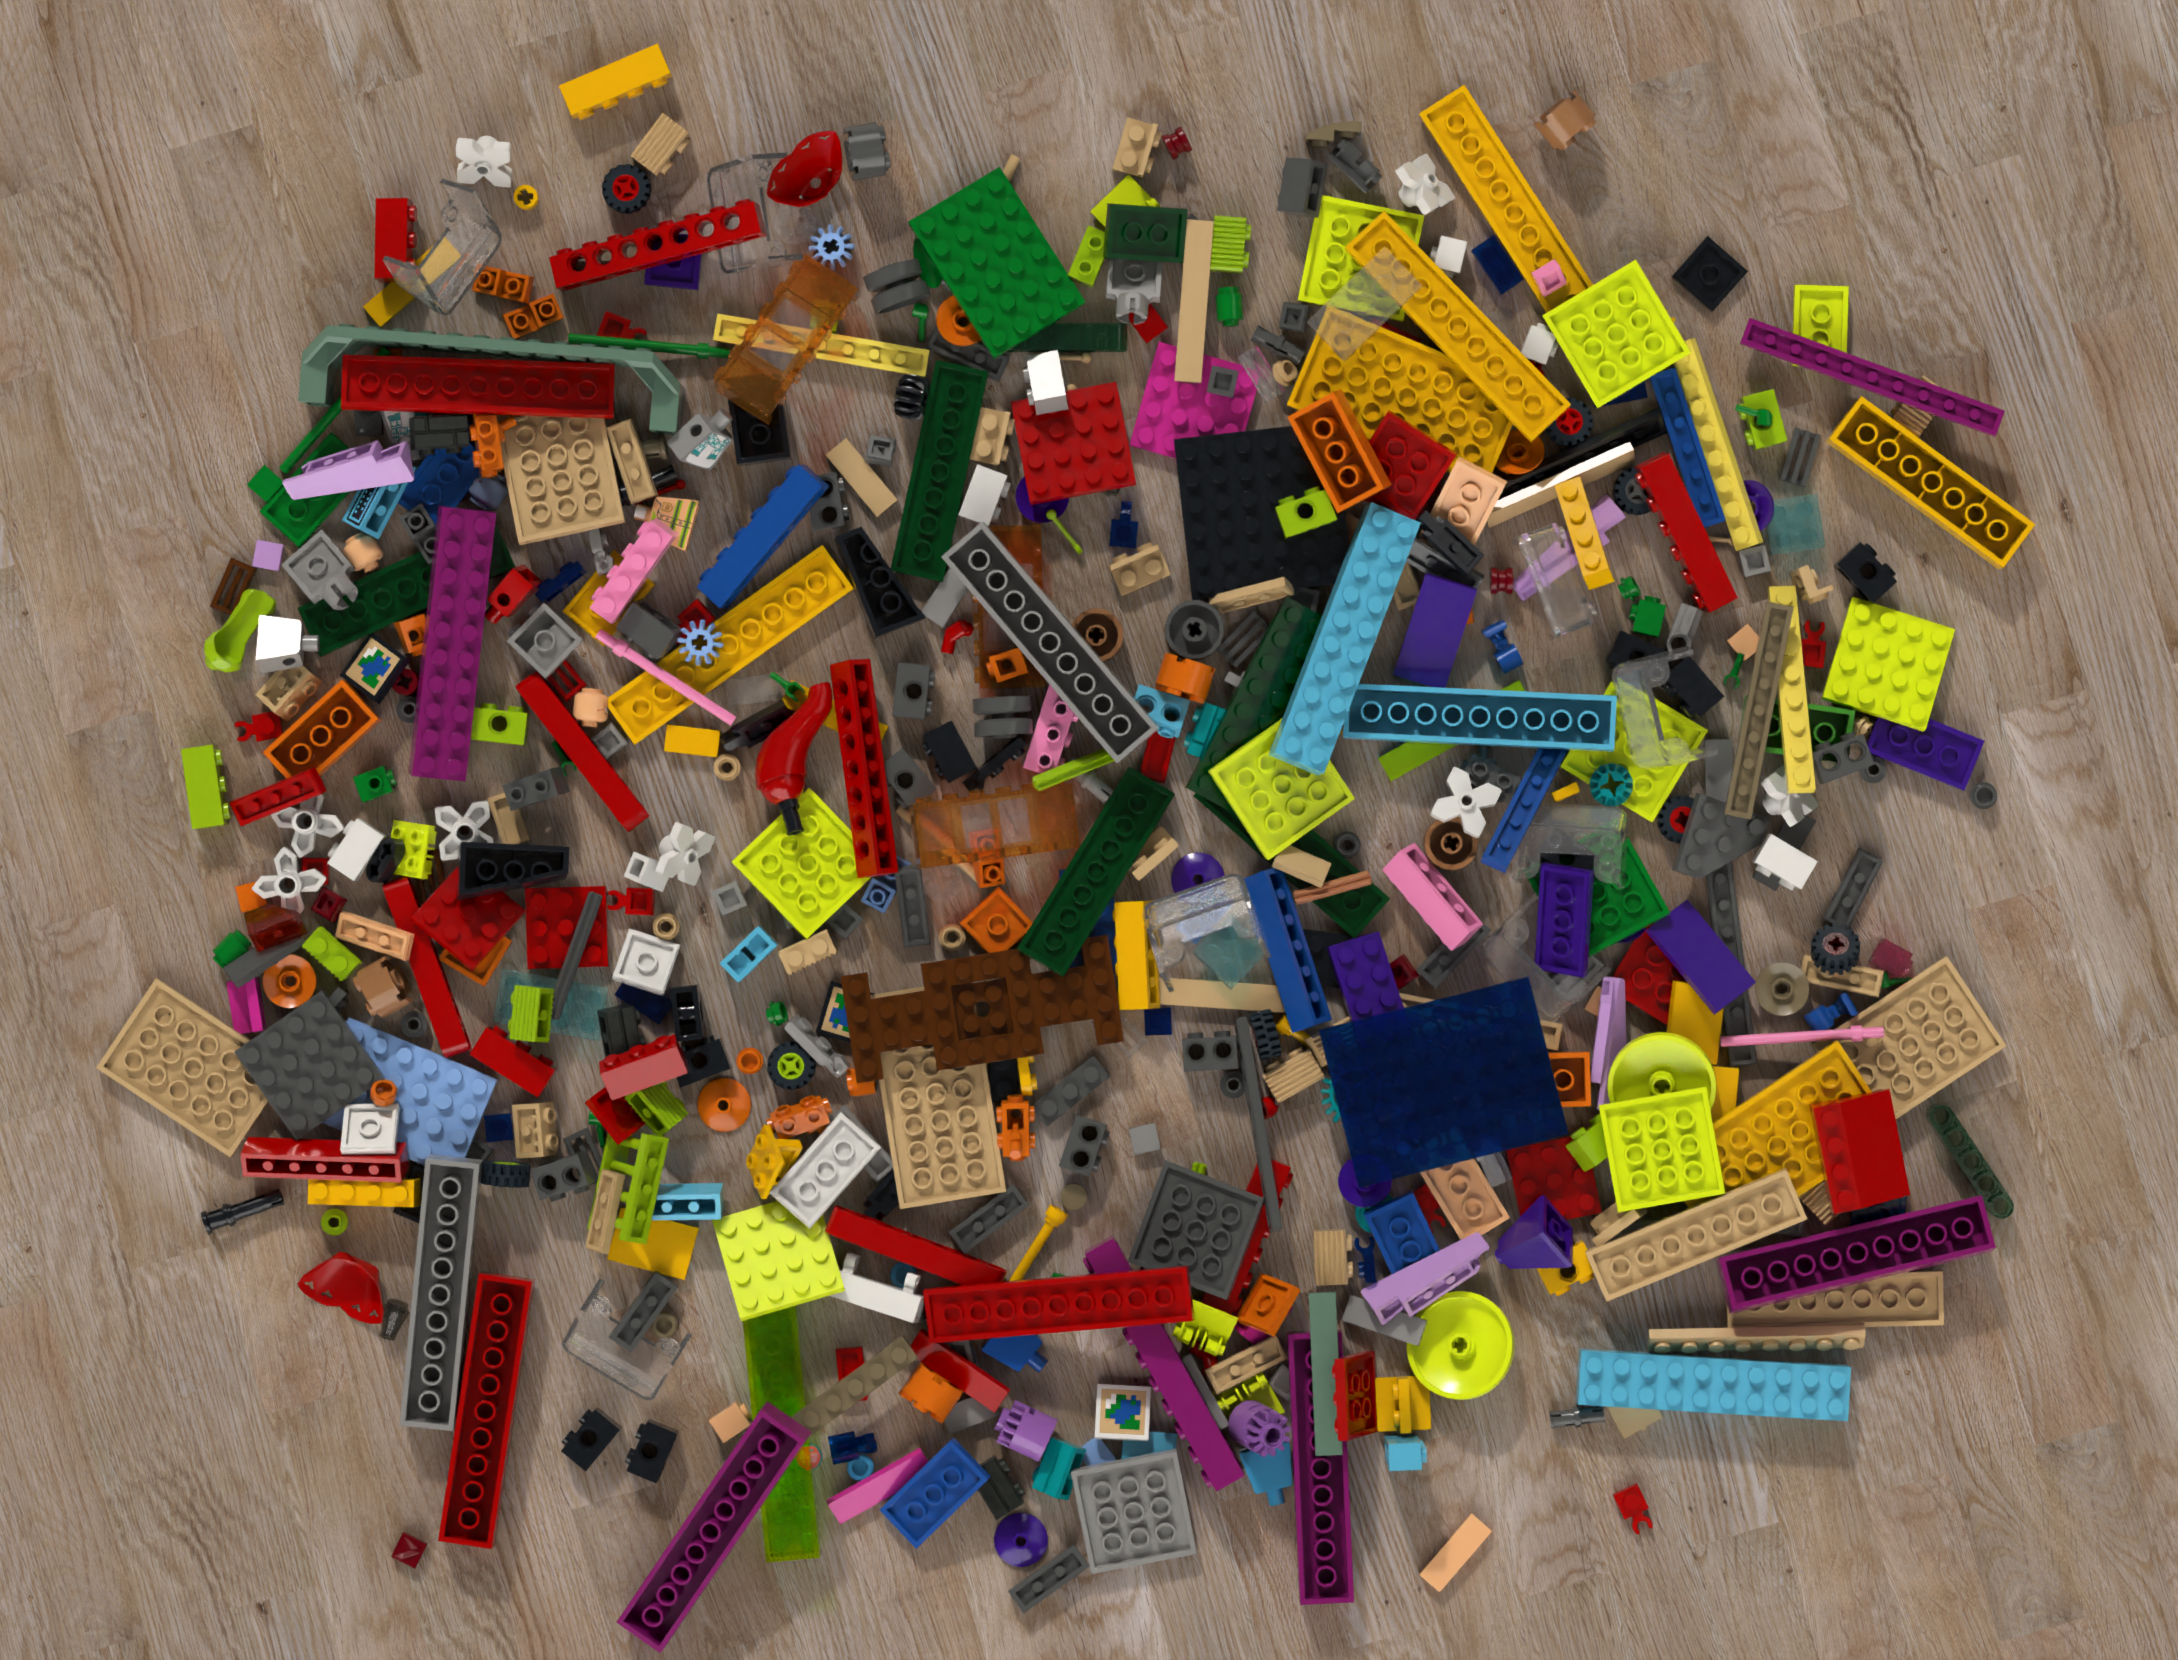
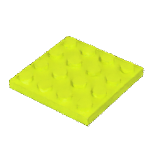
M1322 195L1318 218L1314 217L1297 301L1325 307L1330 305L1340 310L1403 322L1405 312L1345 251V246L1383 211L1419 246L1425 215Z
M1637 260L1632 261L1542 315L1597 408L1691 353Z
M1852 597L1821 699L1924 732L1927 728L1955 629Z
M1615 675L1603 694L1617 696L1614 752L1569 750L1560 768L1590 785L1591 776L1598 767L1609 763L1619 764L1628 770L1633 779L1632 793L1627 801L1621 805L1652 823L1708 730ZM1608 773V783L1600 786V789H1610L1614 797L1615 787L1623 784V782L1613 781L1610 773Z
M1282 719L1208 770L1266 860H1270L1355 799L1330 759L1324 774L1317 776L1268 755Z
M810 788L798 799L800 806L798 812L802 827L804 828L802 833L788 836L783 815L781 814L731 862L805 939H808L871 878H857L851 830Z
M1706 1086L1598 1105L1617 1212L1725 1194Z
M775 1201L724 1216L722 1219L712 1220L741 1321L845 1291L829 1233L825 1231L826 1223L823 1214L809 1229L781 1203Z

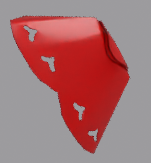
M836 131L817 132L799 142L792 154L781 159L773 169L767 186V196L776 203L795 207L809 206L825 198L836 185L842 173L841 143ZM829 136L826 140L819 138ZM809 143V148H804V149H802L804 146H807V144ZM786 164L784 171L779 172V170L782 169L783 166ZM819 178L821 180L820 187L812 188L810 185L811 180ZM773 181H774L775 188L771 191V189H772V187H773Z
M338 1252L303 1275L297 1283L301 1291L311 1299L326 1306H340L353 1319L369 1324H380L383 1321L384 1308L379 1269L347 1252ZM313 1281V1289L310 1288V1285H306L305 1282ZM327 1290H329V1293L332 1295V1298L328 1297L327 1295H322V1293H325ZM359 1304L361 1312H359L357 1308H352L351 1306ZM375 1310L378 1317L375 1315L370 1316L369 1314Z

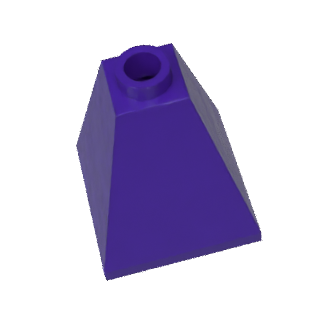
M1542 1195L1498 1240L1495 1257L1500 1264H1505L1509 1269L1569 1268L1573 1266V1228L1546 1196Z

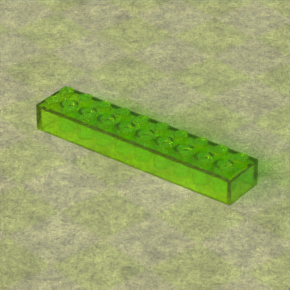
M797 1305L743 1321L752 1421L767 1401L789 1417L807 1405ZM810 1437L806 1440L761 1506L766 1563L820 1558L822 1554Z

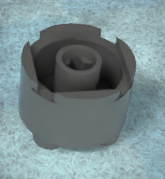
M876 122L843 128V134H848V141H844L849 171H855V174L851 176L852 181L884 176L888 168H891L889 153L883 151L882 144L886 141L884 126H878Z

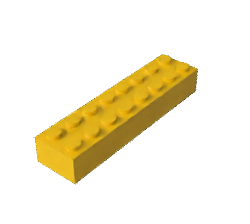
M1862 396L1855 400L1825 441L1997 569L2004 568L2035 526V523Z

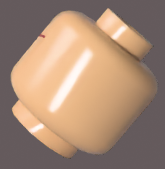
M360 532L345 541L346 546L343 549V554L355 567L354 571L364 570L365 574L380 566L378 561L383 557V552L373 536Z
M582 688V692L577 693L574 697V719L581 721V726L597 728V723H603L607 720L608 696L604 695L603 690Z

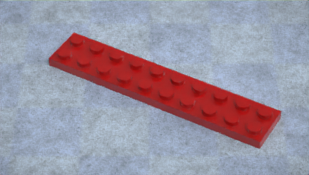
M343 354L341 410L613 419L615 364Z
M1188 1266L925 1288L923 1290L930 1343L1188 1322L1195 1319Z

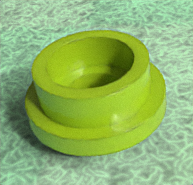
M330 1209L323 1214L321 1226L329 1235H340L348 1227V1217L340 1209ZM332 1217H336L339 1220L337 1227L330 1225Z

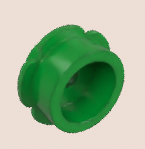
M1632 576L1627 578L1621 577V584L1618 585L1621 595L1625 600L1630 598L1631 601H1635V597L1641 595L1638 584Z
M771 1001L769 1003L770 1007L766 1008V1016L770 1024L774 1023L775 1026L779 1027L782 1023L788 1021V1012L782 1001L776 1003Z

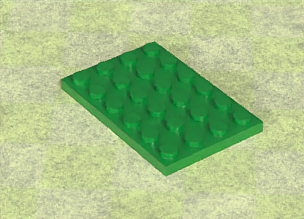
M1000 167L908 221L909 227L993 359L1085 304L1084 298L1070 276H1068V273Z

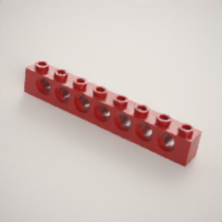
M743 199L735 202L733 207L726 209L725 206L709 209L710 213L701 216L699 213H692L684 216V220L674 223V220H667L658 223L657 228L650 230L648 227H641L633 230V234L623 237V234H616L607 237L606 242L599 244L597 241H590L582 244V248L572 251V248L556 251L557 255L549 257L556 288L564 292L766 237L767 234L760 205L754 201L751 202L750 199ZM733 217H739L738 227L731 230L729 228V221ZM707 224H713V233L705 237L703 234L704 227ZM682 231H687V240L684 243L679 244V233ZM656 238H662L661 248L654 251L652 248L653 241ZM635 244L637 252L633 257L628 258L627 249ZM610 251L611 260L603 265L601 257L605 252ZM584 258L586 266L582 271L577 272L576 263Z
M854 659L831 664L830 672L857 878L879 877L898 873L871 660Z

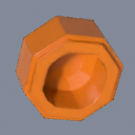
M383 1079L373 1083L370 1090V1098L375 1105L386 1107L395 1102L397 1087L393 1081Z

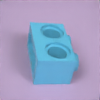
M1139 684L1135 699L1141 706L1145 705L1151 708L1152 712L1148 714L1160 727L1158 734L1166 738H1173V736L1179 738L1190 700ZM1166 714H1174L1178 720L1170 722L1164 716Z
M759 925L719 964L739 983L779 944Z

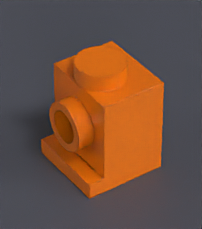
M417 614L394 623L404 653H412L413 657L422 654L426 621L424 614ZM411 631H414L417 635L414 641H411L409 637Z
M1018 647L989 656L990 662L986 663L990 677H996L997 683L1029 672L1024 654ZM1003 660H1010L1012 667L1004 669L1002 667Z
M855 1068L847 1069L846 1078L850 1096L875 1094L877 1092L876 1081L857 1083Z

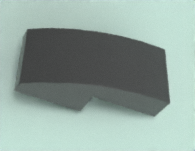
M421 503L400 516L399 519L427 563L431 566L436 524Z

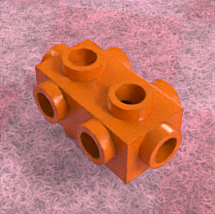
M473 414L472 425L468 426L470 441H475L476 451L472 452L474 468L479 467V474H481L482 478L498 476L497 472H501L504 468L500 443L505 441L504 432L517 425L512 415L498 423L496 415Z
M1008 1095L1007 1100H1002L1001 1107L996 1108L997 1123H1002V1133H997V1147L1003 1149V1157H1009L1010 1161L1025 1160V1157L1030 1156V1149H1035V1132L1030 1133V1122H1035V1107L1029 1106V1099L1023 1100V1095ZM1012 1109H1019L1021 1115L1013 1117L1011 1115Z
M820 1095L816 1097L807 1096L797 1104L791 1106L782 1105L776 1108L774 1112L769 1113L771 1118L766 1119V1122L770 1125L773 1134H777L778 1139H788L805 1132L811 1134L815 1131L821 1135L827 1128L826 1125L830 1123L827 1114L832 1113L827 1097L821 1099Z

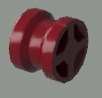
M1181 127L1176 128L1175 132L1171 135L1165 134L1161 136L1172 160L1177 159L1182 152L1188 153L1192 151V147Z
M1490 568V594H1497L1498 592L1513 593V568H1506L1505 570Z
M404 669L392 688L400 695H413L418 691L419 676L413 670Z

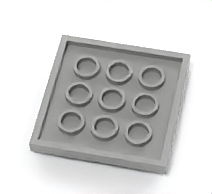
M1177 1449L1074 1468L1071 1471L1091 1574L1197 1554Z

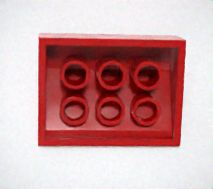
M1889 1088L1809 1104L1829 1208L1833 1214L1858 1210L1910 1195Z

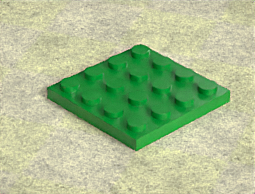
M1618 819L1577 841L1600 857V863L1594 870L1588 958L1670 915L1669 909ZM1564 854L1560 857L1559 861L1561 864L1569 866L1574 863L1575 858L1571 854ZM1539 862L1523 870L1538 899L1541 869Z

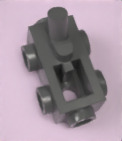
M1479 745L1478 756L1472 754L1469 762L1464 760L1459 769L1469 773L1472 790L1490 783L1502 790L1497 802L1509 804L1518 788L1521 777L1497 766L1496 761L1489 759L1490 746Z

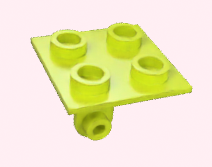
M1128 174L1090 212L1106 228L1107 203L1160 207V204L1154 198H1151Z
M393 820L391 838L401 839L405 844V855L393 874L428 879V874L432 873V861L426 860V858H434L433 855H427V851L435 850L434 847H428V844L435 845L437 834L435 826Z
M1193 1300L1195 1319L1188 1322H1177L1172 1336L1176 1337V1341L1188 1345L1192 1338L1191 1347H1194L1196 1341H1199L1201 1343L1198 1350H1201L1203 1345L1206 1344L1205 1352L1215 1357L1217 1354L1222 1356L1238 1318L1227 1312L1205 1305L1200 1301Z
M1263 1372L1218 1395H1215L1214 1391L1212 1392L1228 1421L1235 1407L1247 1400L1259 1401L1280 1414L1285 1413Z

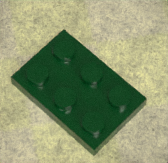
M1107 203L1103 257L1183 263L1188 209Z

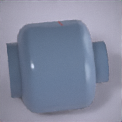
M498 472V476L491 478H482L481 474H478L469 488L470 500L486 511L489 508L497 509L508 494V487L504 484L506 478Z

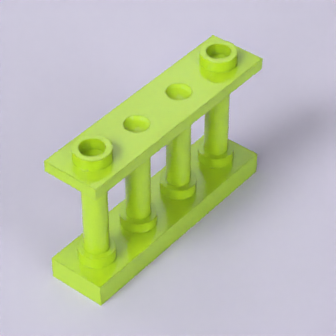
M609 1133L607 1134L587 1229L590 1227L602 1169L611 1170L632 1176L629 1192L622 1190L620 1201L626 1203L623 1219L616 1217L614 1226L621 1229L619 1239L627 1242L647 1244L669 1138L642 1133L640 1139L634 1138L631 1135L617 1145ZM630 1148L638 1150L635 1166L627 1164Z

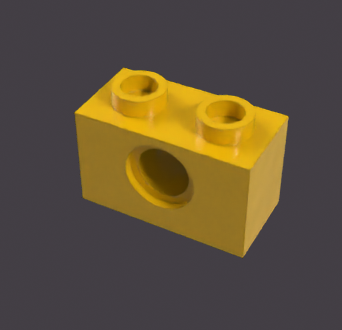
M1582 1240L1573 1244L1574 1272L1571 1276L1563 1277L1560 1274V1268H1536L1550 1295L1555 1293L1556 1296H1560L1571 1290L1569 1285L1577 1281L1583 1284L1595 1277L1585 1253L1588 1249Z

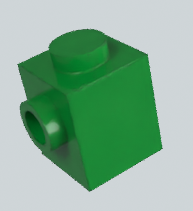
M1645 596L1644 600L1639 599L1637 604L1631 605L1628 619L1633 621L1630 632L1655 638L1659 637L1666 605L1660 604L1661 599Z
M381 766L353 777L362 803H367L396 792L394 785L398 783L392 769L388 770L387 766Z

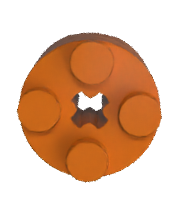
M1164 653L1155 682V689L1204 704L1216 668L1187 658H1178L1177 655Z
M920 1362L898 1394L910 1402L914 1399L915 1401L912 1404L914 1407L925 1414L931 1411L930 1416L943 1424L961 1398L963 1391Z

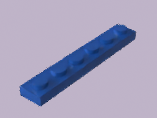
M1676 368L1656 373L1649 380L1684 486L1704 528L1724 522L1726 520Z
M1538 748L1482 856L1481 863L1506 873L1568 750Z

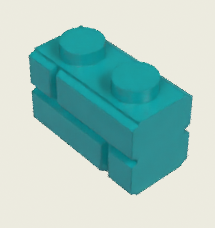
M1204 702L1202 707H1196L1192 721L1197 722L1194 732L1188 731L1183 744L1184 747L1188 748L1187 754L1201 758L1226 709Z
M1050 1437L1043 1452L1040 1466L1033 1472L1032 1479L1034 1483L1032 1488L1057 1499L1069 1500L1073 1489L1071 1471L1074 1468L1081 1467L1086 1449L1064 1439Z

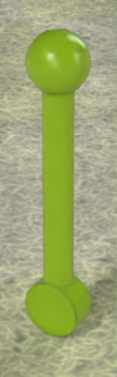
M1053 509L1048 510L1046 517L1056 524L1075 551L1080 555L1083 550L1058 520L1056 511Z

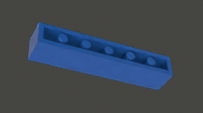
M794 465L787 471L784 476L786 480L780 487L776 486L767 496L768 502L763 507H758L750 517L752 521L746 528L742 527L733 537L735 540L729 548H724L716 558L718 562L713 568L709 567L700 576L699 580L701 582L697 588L719 608L728 609L830 487L807 465Z
M1272 868L1242 879L1292 1033L1331 1021L1332 1017L1285 873Z

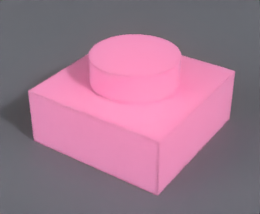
M1555 259L1531 273L1540 293L1544 297L1567 284L1562 270Z

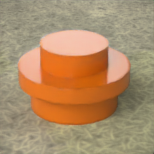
M748 1047L739 1052L736 1063L741 1072L755 1074L763 1066V1056L759 1050Z

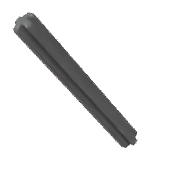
M589 892L554 988V998L552 999L554 1003L551 1010L553 1020H559L603 898L601 894Z

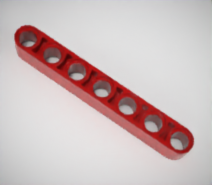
M535 670L515 686L518 692L625 830L629 833L650 817L643 805L592 742L577 720L574 719L573 715L542 675Z
M404 876L382 884L396 927L414 934L409 963L444 1057L449 1058L471 1050L469 1037L442 963L439 960L434 941L411 921V917L421 906L410 877Z
M838 1205L834 1206L825 1229L827 1233L961 1285L1004 1282L1008 1272L992 1263Z

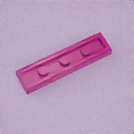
M918 1448L827 1499V1504L838 1522L842 1524L897 1493L929 1461L921 1448Z

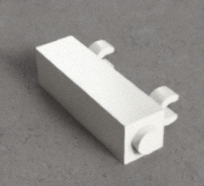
M854 1253L846 1254L843 1269L839 1268L845 1291L830 1295L831 1297L911 1323L919 1322L924 1307V1296L915 1292L921 1275L912 1272L907 1273L904 1288L902 1289L856 1274L855 1271L861 1256Z

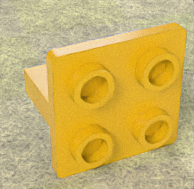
M766 1124L763 1125L760 1133L756 1136L754 1146L746 1157V1167L751 1173L754 1187L757 1189L761 1199H767L773 1185H777L794 1166L803 1148L800 1140L775 1139L770 1125Z
M1416 1376L1377 1377L1375 1379L1377 1430L1379 1432L1400 1431L1401 1434L1411 1433V1430L1431 1429L1430 1390Z

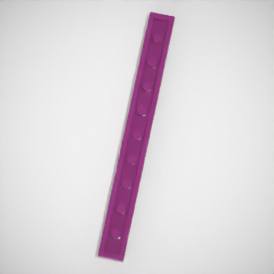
M1749 318L1740 345L1992 437L1996 436L2005 410Z

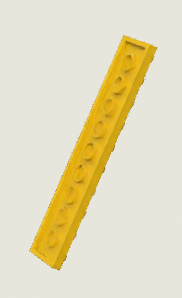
M1466 86L1459 87L1419 113V117L1546 313L1591 287L1593 283ZM1555 259L1562 270L1567 284L1544 297L1540 293L1531 273Z
M1385 211L1345 246V251L1530 442H1533L1571 406L1570 402Z
M821 545L713 622L716 627L711 634L721 632L722 636L714 640L715 642L723 643L724 646L722 648L714 646L713 650L717 651L720 656L717 658L711 653L708 654L711 658L710 664H707L704 656H702L701 665H696V655H694L690 662H687L685 659L690 652L679 653V649L686 646V643H684L657 662L656 665L705 696L854 588L825 547ZM700 635L699 639H694L693 644L698 646L697 650H701L702 646H707L708 644L707 640H703L704 635ZM645 671L608 697L607 707L634 745H636L695 702Z

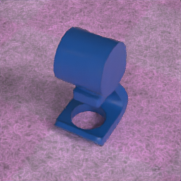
M1502 619L1482 629L1481 633L1492 641L1496 648L1493 656L1502 672L1506 674L1524 665L1515 645L1513 643L1509 644L1504 636V629L1507 628V624Z
M1847 991L1840 993L1836 1002L1829 1007L1821 1004L1803 1017L1810 1030L1817 1031L1826 1030L1833 1026L1834 1019L1842 1014L1855 1016L1858 1014V1011Z

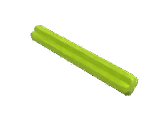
M1103 748L1034 776L1032 778L1033 786L1038 791H1042L1111 763L1114 759Z

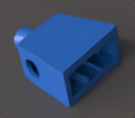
M1038 1334L989 1338L981 1349L984 1353L1018 1372L1027 1363L1039 1373L1049 1361L1037 1351L1043 1343Z

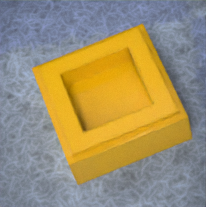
M1573 782L1551 792L1550 796L1553 802H1559L1579 793L1580 789L1577 782Z

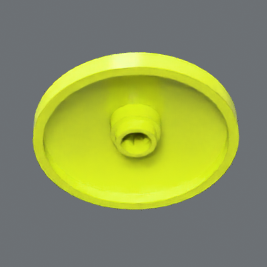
M1656 1032L1632 1040L1616 1055L1608 1075V1097L1610 1103L1706 1086L1711 1111L1716 1096V1075L1710 1059L1693 1041L1674 1033Z
M1454 1291L1446 1293L1416 1314L1415 1317L1427 1320V1324L1419 1346L1407 1343V1356L1415 1376L1430 1391L1449 1399L1468 1400L1490 1392L1504 1379L1512 1364L1515 1342L1509 1320L1495 1303L1476 1293Z

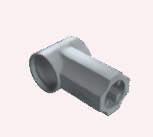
M1683 603L1680 604L1664 645L1665 650L1670 652V656L1677 658L1689 652L1703 613L1702 610ZM1676 637L1681 638L1685 644L1683 651L1680 653L1673 651L1671 648V641Z
M1492 1129L1468 1140L1477 1162H1480L1491 1188L1512 1179L1509 1168L1501 1154V1146Z

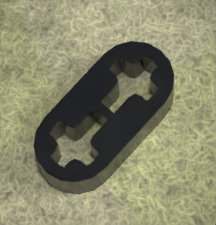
M387 837L381 841L366 867V876L369 881L386 883L390 880L405 855V844L401 839Z

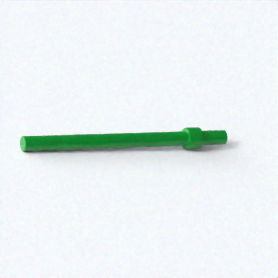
M572 333L568 335V342L574 345L595 344L598 347L607 348L608 346H621L629 350L646 348L651 349L652 352L697 356V359H708V357L729 359L730 348L709 346V343L698 342V345Z
M383 346L375 356H389L392 352ZM341 396L279 466L284 473L287 474L342 411Z

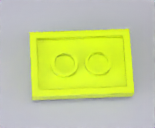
M1794 285L1792 333L1847 353L1849 286Z

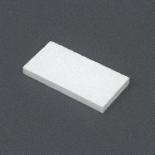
M840 1112L769 1194L810 1229L881 1147Z

